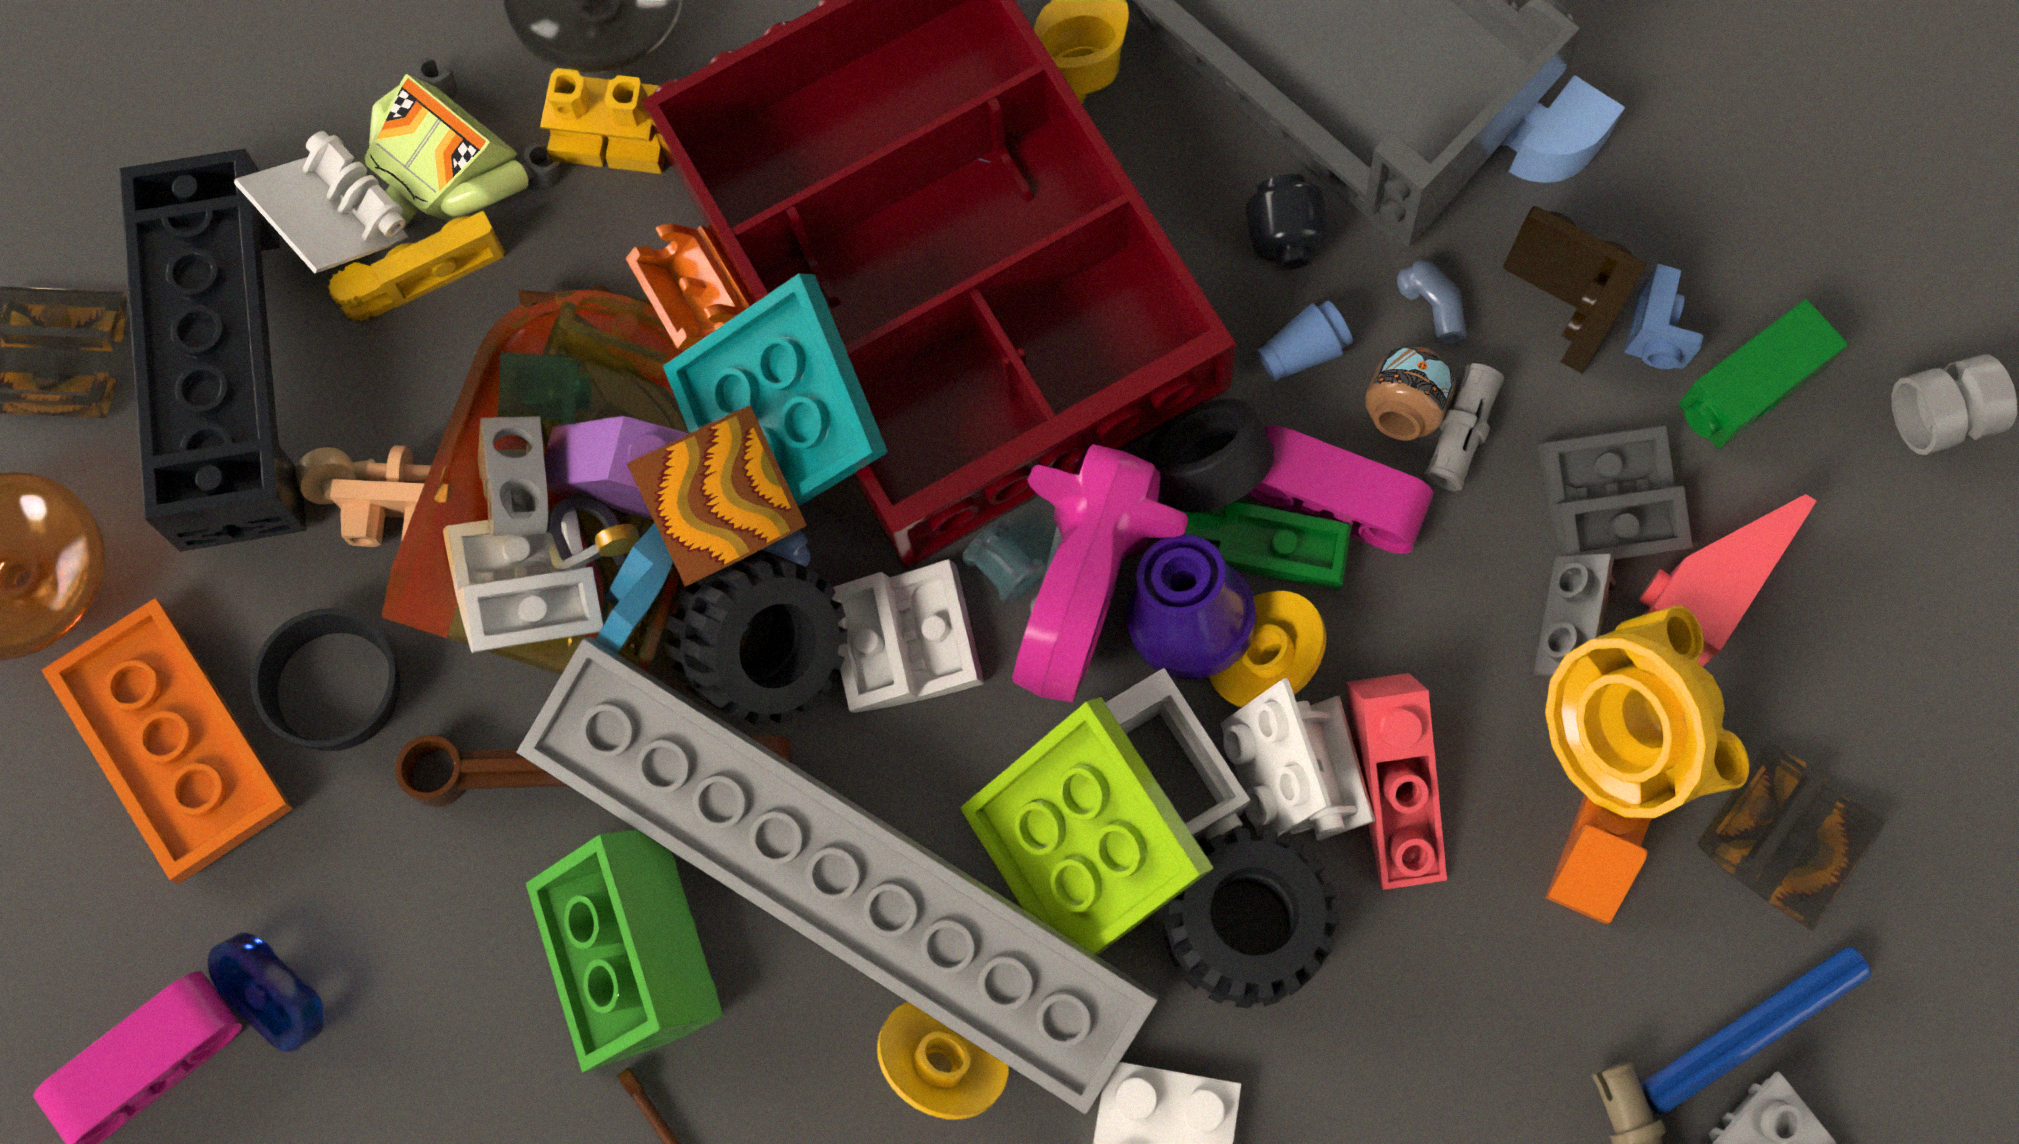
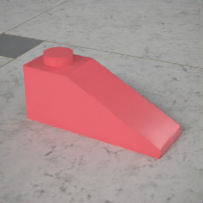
M1805 494L1687 556L1671 574L1660 569L1639 598L1640 602L1648 606L1643 615L1678 605L1688 608L1696 616L1702 628L1704 648L1698 661L1703 667L1721 651L1817 501Z

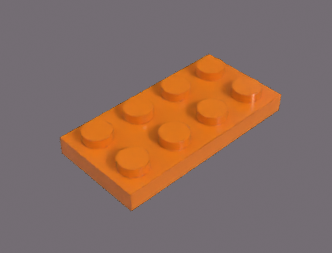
M157 598L152 599L41 670L170 881L178 885L293 810V807L167 608Z

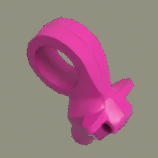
M1094 444L1082 455L1072 474L1036 465L1032 468L1027 480L1029 486L1039 496L1055 506L1053 519L1060 531L1062 541L1050 563L1035 601L1021 643L1012 679L1013 683L1042 698L1070 703L1075 701L1092 659L1123 561L1146 550L1150 538L1181 536L1185 533L1189 520L1185 513L1157 503L1161 478L1160 471L1155 469L1154 464L1125 451Z

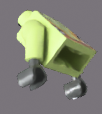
M423 58L416 64L415 73L417 78L406 74L400 85L379 99L372 107L370 147L365 155V164L389 184L385 192L403 208L401 216L406 221L402 229L403 231L418 209L426 214L451 221L526 189L528 183L539 189H547L554 186L560 179L559 161H554L545 167L536 166V164L545 161L548 157L547 146L543 143L534 142L527 146L524 151V162L519 163L513 160L518 154L515 150L451 99L457 91L453 71L446 69L439 76L436 62L430 58Z

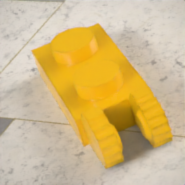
M481 211L473 216L457 217L446 223L441 231L416 243L398 245L391 249L385 258L371 264V266L354 262L346 266L344 271L338 270L337 274H332L333 278L328 280L330 285L327 287L330 290V296L337 304L341 305L340 309L348 319L351 318L354 322L359 320L362 323L365 319L368 321L370 316L375 318L395 307L406 304L504 258L506 252L484 211Z

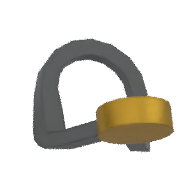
M573 496L565 498L548 513L545 539L552 565L558 570L577 569L602 556L613 557L616 565L621 566L627 558L626 553L630 552L640 539L636 526L632 524L619 525L615 515L604 504L590 497ZM575 510L586 511L596 516L603 523L605 530L596 535L595 545L572 556L561 530V521L568 512Z

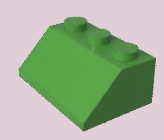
M638 829L599 834L525 883L582 1073L599 1069L685 1038L723 1017L716 986L708 969L697 934L696 924L691 915L678 875L676 861L671 850Z

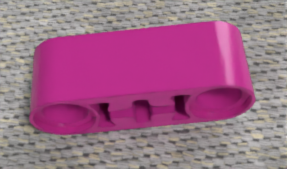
M1275 425L1264 427L1274 448V462L1266 477L1247 495L1279 510L1349 523V525H1352L1351 538L1384 551L1396 554L1412 552L1434 495L1432 488L1428 484L1414 476L1295 430Z
M192 972L171 983L52 1074L36 1089L33 1098L65 1144H99L229 1044L241 1031L242 1025L204 972Z

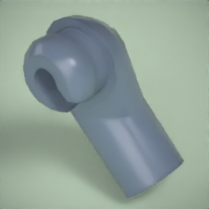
M1416 260L1412 267L1402 268L1397 275L1399 291L1410 300L1417 299L1422 295L1432 305L1436 340L1444 344L1464 340L1467 337V330L1459 287L1432 262Z

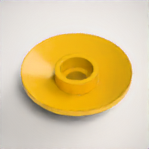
M1269 591L1253 596L1257 624L1250 646L1232 666L1220 673L1209 676L1215 690L1229 703L1242 708L1285 678H1288L1295 695L1316 673L1325 652L1326 628L1319 611L1303 596L1289 591Z
M908 1001L891 1012L879 1033L877 1043L878 1059L886 1080L904 1101L926 1114L953 1120L977 1116L988 1110L998 1100L1006 1086L1009 1066Z

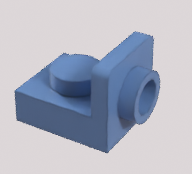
M1657 263L1639 289L1624 353L1640 357L1644 363L1655 368L1683 369L1701 349L1704 336L1676 327L1684 305V295L1676 293L1681 270Z

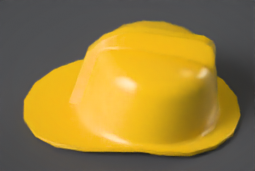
M1052 0L1042 8L1036 19L1035 33L1082 105L1088 93L1107 87L1118 76L1121 47L1129 21V9L1125 0Z

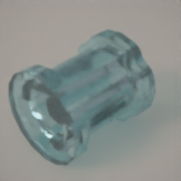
M1001 520L987 527L968 545L963 553V561L969 567L977 566L1000 590L998 598L1005 605H1010L1034 587L1045 573L1047 567L1039 558L1031 560L1008 536L1010 528Z

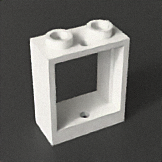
M1165 668L1105 703L1125 734L1158 714L1162 716L1218 803L1185 824L1196 842L1204 837L1207 841L1219 834L1225 839L1235 829H1239L1243 825L1238 816L1244 813L1250 799Z

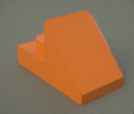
M1584 794L1545 898L1606 925L1611 923L1648 855V850L1642 848L1641 845L1651 818H1626L1594 804Z

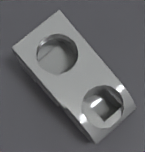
M540 416L481 418L477 460L479 476L483 482L484 498H487L491 536L546 534L548 494ZM504 436H518L527 441L526 449L496 450L493 444Z

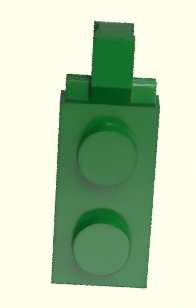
M1237 501L1210 510L1208 514L1199 512L1187 513L1178 510L1185 513L1189 518L1184 534L1198 536L1212 543L1221 553L1225 563L1236 571L1339 591L1343 584L1352 526L1349 523Z

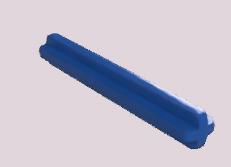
M1854 947L1840 950L1642 1081L1641 1087L1649 1107L1657 1114L1668 1113L1869 979L1872 974L1869 964Z

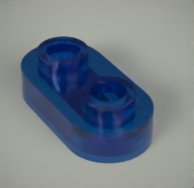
M242 932L211 949L208 956V971L214 986L273 1047L284 1052H293L320 1035L324 1025L323 1004L319 995L314 989L307 986L274 953L273 949L266 942L250 933Z

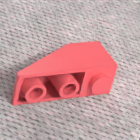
M1410 673L1346 682L1351 737L1376 820L1369 823L1368 827L1380 887L1382 890L1447 881L1429 690Z

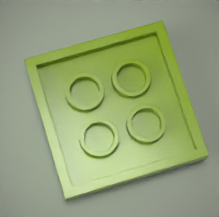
M1102 697L1086 701L960 807L1022 908L1095 955H1099L1214 869Z

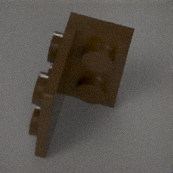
M1533 206L1525 218L1503 268L1577 308L1561 337L1572 342L1561 363L1582 374L1614 323L1647 264L1633 257L1632 253L1621 244L1613 241H1602L1578 228L1569 217L1554 211L1547 212L1540 207Z

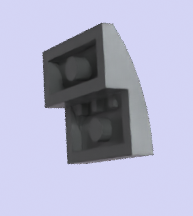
M1666 425L1538 444L1545 491L1563 556L1611 553L1614 555L1615 560L1693 548L1684 486L1675 487Z

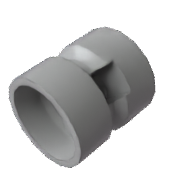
M1980 354L1949 363L1943 370L1940 368L1929 369L1902 377L1894 384L1891 394L1892 412L1897 429L1908 447L1919 455H1928L1958 446L1965 440L1966 434L1974 440L2005 432L2014 425L2017 416V397L2014 384L2005 367L1990 354Z

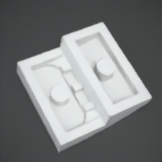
M576 510L568 512L562 518L561 530L573 556L583 551ZM489 520L447 525L443 529L456 598L472 653L601 631L603 622L593 567H586L584 565L580 568L569 570L554 568L549 556L545 534L491 536Z
M950 559L893 577L879 572L833 587L836 593L832 600L842 603L846 617L838 622V626L848 630L847 644L839 645L838 655L845 657L840 671L849 711L857 713L893 707L985 684L957 565Z

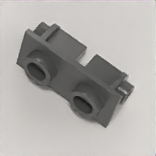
M1611 553L1555 557L1533 675L1535 677H1552L1566 654L1589 640L1600 636L1601 627L1605 624L1610 591H1613L1616 587V580L1611 576L1614 555Z

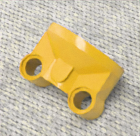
M1682 605L1668 607L1622 621L1614 631L1591 639L1566 654L1550 679L1545 714L1551 745L1568 778L1594 804L1626 818H1657L1700 796L1741 788L1746 783L1749 775V759L1742 741L1734 733L1724 730L1722 727L1725 712L1722 692L1714 677L1698 661L1704 648L1702 628L1696 616Z

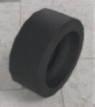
M1236 399L1212 400L1191 407L1165 424L1148 445L1146 461L1154 464L1155 469L1160 471V491L1172 508L1187 513L1207 512L1229 505L1253 490L1270 470L1274 462V448L1257 413L1247 402ZM1220 450L1219 452L1213 454L1212 456H1210V457H1208V458H1206V459L1200 460V459L1204 458L1205 456L1209 455L1210 453Z

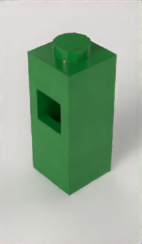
M1805 299L1696 380L1678 403V406L1684 411L1685 419L1691 429L1700 437L1709 439L1720 450L1826 370L1849 344L1818 310Z

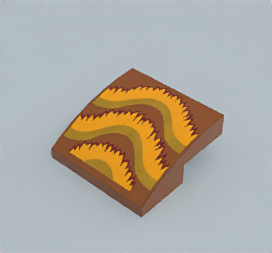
M750 404L626 463L685 586L744 559L807 526Z

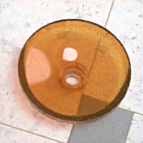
M0 473V661L34 654L54 644L70 632L92 605L98 593L104 572V542L99 525L92 512L73 492L49 478L30 473ZM30 571L31 576L27 583L16 588L15 582L17 577L23 572Z

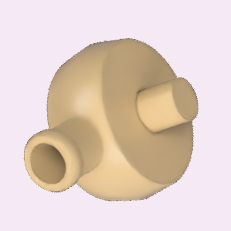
M331 447L318 448L305 454L297 463L295 469L296 485L308 501L323 505L333 504L335 502L330 498L332 479L365 480L367 479V464L369 462L375 463V460L371 458L365 461L352 462L350 457L342 450Z

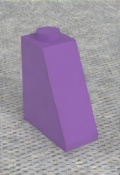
M627 416L553 426L544 457L547 492L568 498L573 496L590 497L604 504L609 509L653 520L626 463L689 433Z

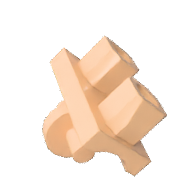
M394 445L389 452L387 463L369 462L367 464V481L332 479L330 498L341 509L342 538L352 546L377 547L382 545L385 517L404 518L401 541L409 547L433 482V466L413 464L410 447ZM440 484L436 503L446 504L447 484Z

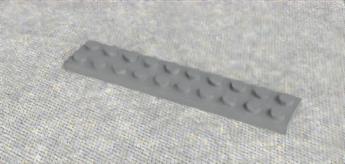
M592 637L584 638L517 750V753L1085 1115L1158 1000L1159 994Z

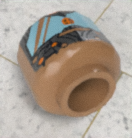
M1401 347L1389 351L1379 362L1366 391L1365 406L1375 426L1385 435L1397 440L1407 441L1432 434L1442 424L1455 392L1456 379L1451 368L1433 350L1425 347Z

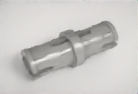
M1472 363L1471 366L1466 365L1464 376L1451 410H1447L1443 422L1439 426L1442 433L1430 464L1424 473V478L1430 484L1453 492L1457 491V489L1460 491L1463 489L1464 480L1477 446L1486 442L1490 431L1487 420L1498 391L1504 382V376L1498 370L1478 363Z

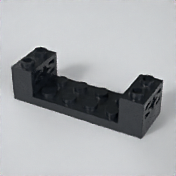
M246 149L119 168L144 519L180 552L307 531L304 496L299 491L295 481L296 465L280 448L278 439L261 251L280 248L279 233L234 184L236 178L260 171Z

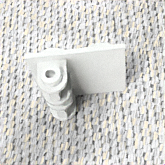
M325 131L315 133L307 141L306 148L310 151L308 157L239 177L234 181V184L315 274L406 242L409 238L402 230L406 224V221L401 216L403 208L387 195L373 175L365 176L367 168L361 162L352 163L354 157L343 146V142L338 136H329Z
M1285 678L1220 723L1224 734L1225 752L1229 760L1234 764L1240 785L1250 799L1245 809L1246 815L1255 826L1258 836L1261 835L1264 829L1278 832L1277 837L1289 830L1291 834L1310 830L1316 824H1309L1308 819L1332 805L1288 678Z

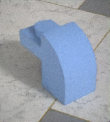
M1574 75L1549 108L1537 102L1500 144L1502 146H1509L1517 152L1509 172L1519 178L1540 183L1558 182L1575 176L1592 161L1610 137L1625 107Z

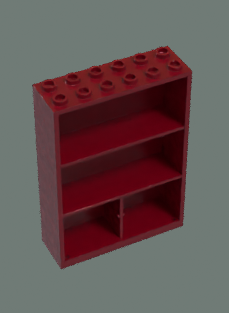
M822 0L815 9L792 21H782L774 24L764 32L762 37L737 50L721 52L707 66L683 79L676 78L663 83L655 90L654 94L642 100L665 156L705 225L711 229L754 303L799 273L816 276L888 450V453L861 468L851 476L905 570L1038 497L1039 495L1029 486L1027 481L1034 466L1042 465L1072 474L1082 455L1093 444L1122 450L1160 429L1172 418L1191 407L1206 403L1231 388L1236 348L1235 341L1015 0Z

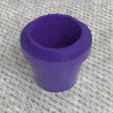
M1182 534L1178 537H1166L1153 544L1144 553L1137 567V583L1127 608L1128 630L1132 643L1140 657L1153 669L1159 671L1165 668L1169 676L1180 679L1209 677L1224 671L1237 662L1250 646L1257 624L1253 594L1241 574L1225 563L1221 553L1212 543L1194 535ZM1185 588H1191L1187 591L1178 592L1179 590Z

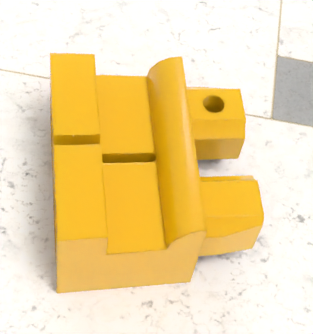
M556 68L551 73L540 124L541 129L550 131L547 147L550 161L603 167L606 158L609 168L662 174L665 153L642 103L643 99L654 94L659 85L643 84L638 77L617 75L612 80L583 77L579 74L578 70Z

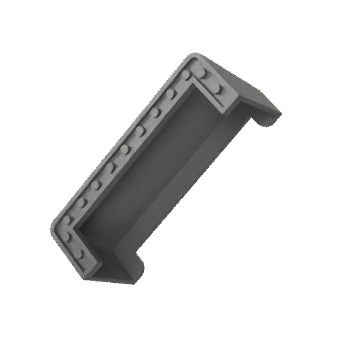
M1125 0L1128 4L1129 17L1383 236L1402 248H1408L1429 227L1563 74L1569 63L1580 31V27L1575 24L1569 10L1556 0H1528L1520 10H1518L1513 0Z

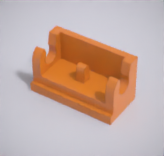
M672 223L659 225L656 227V231L662 240L666 242L671 241L668 246L660 250H653L650 247H634L625 258L677 349L687 350L755 304L709 227L700 225L698 229H693Z

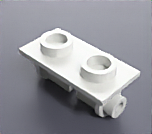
M1334 696L1311 706L1309 701L1296 702L1332 804L1308 819L1309 824H1316L1314 831L1317 840H1323L1376 821L1340 696Z

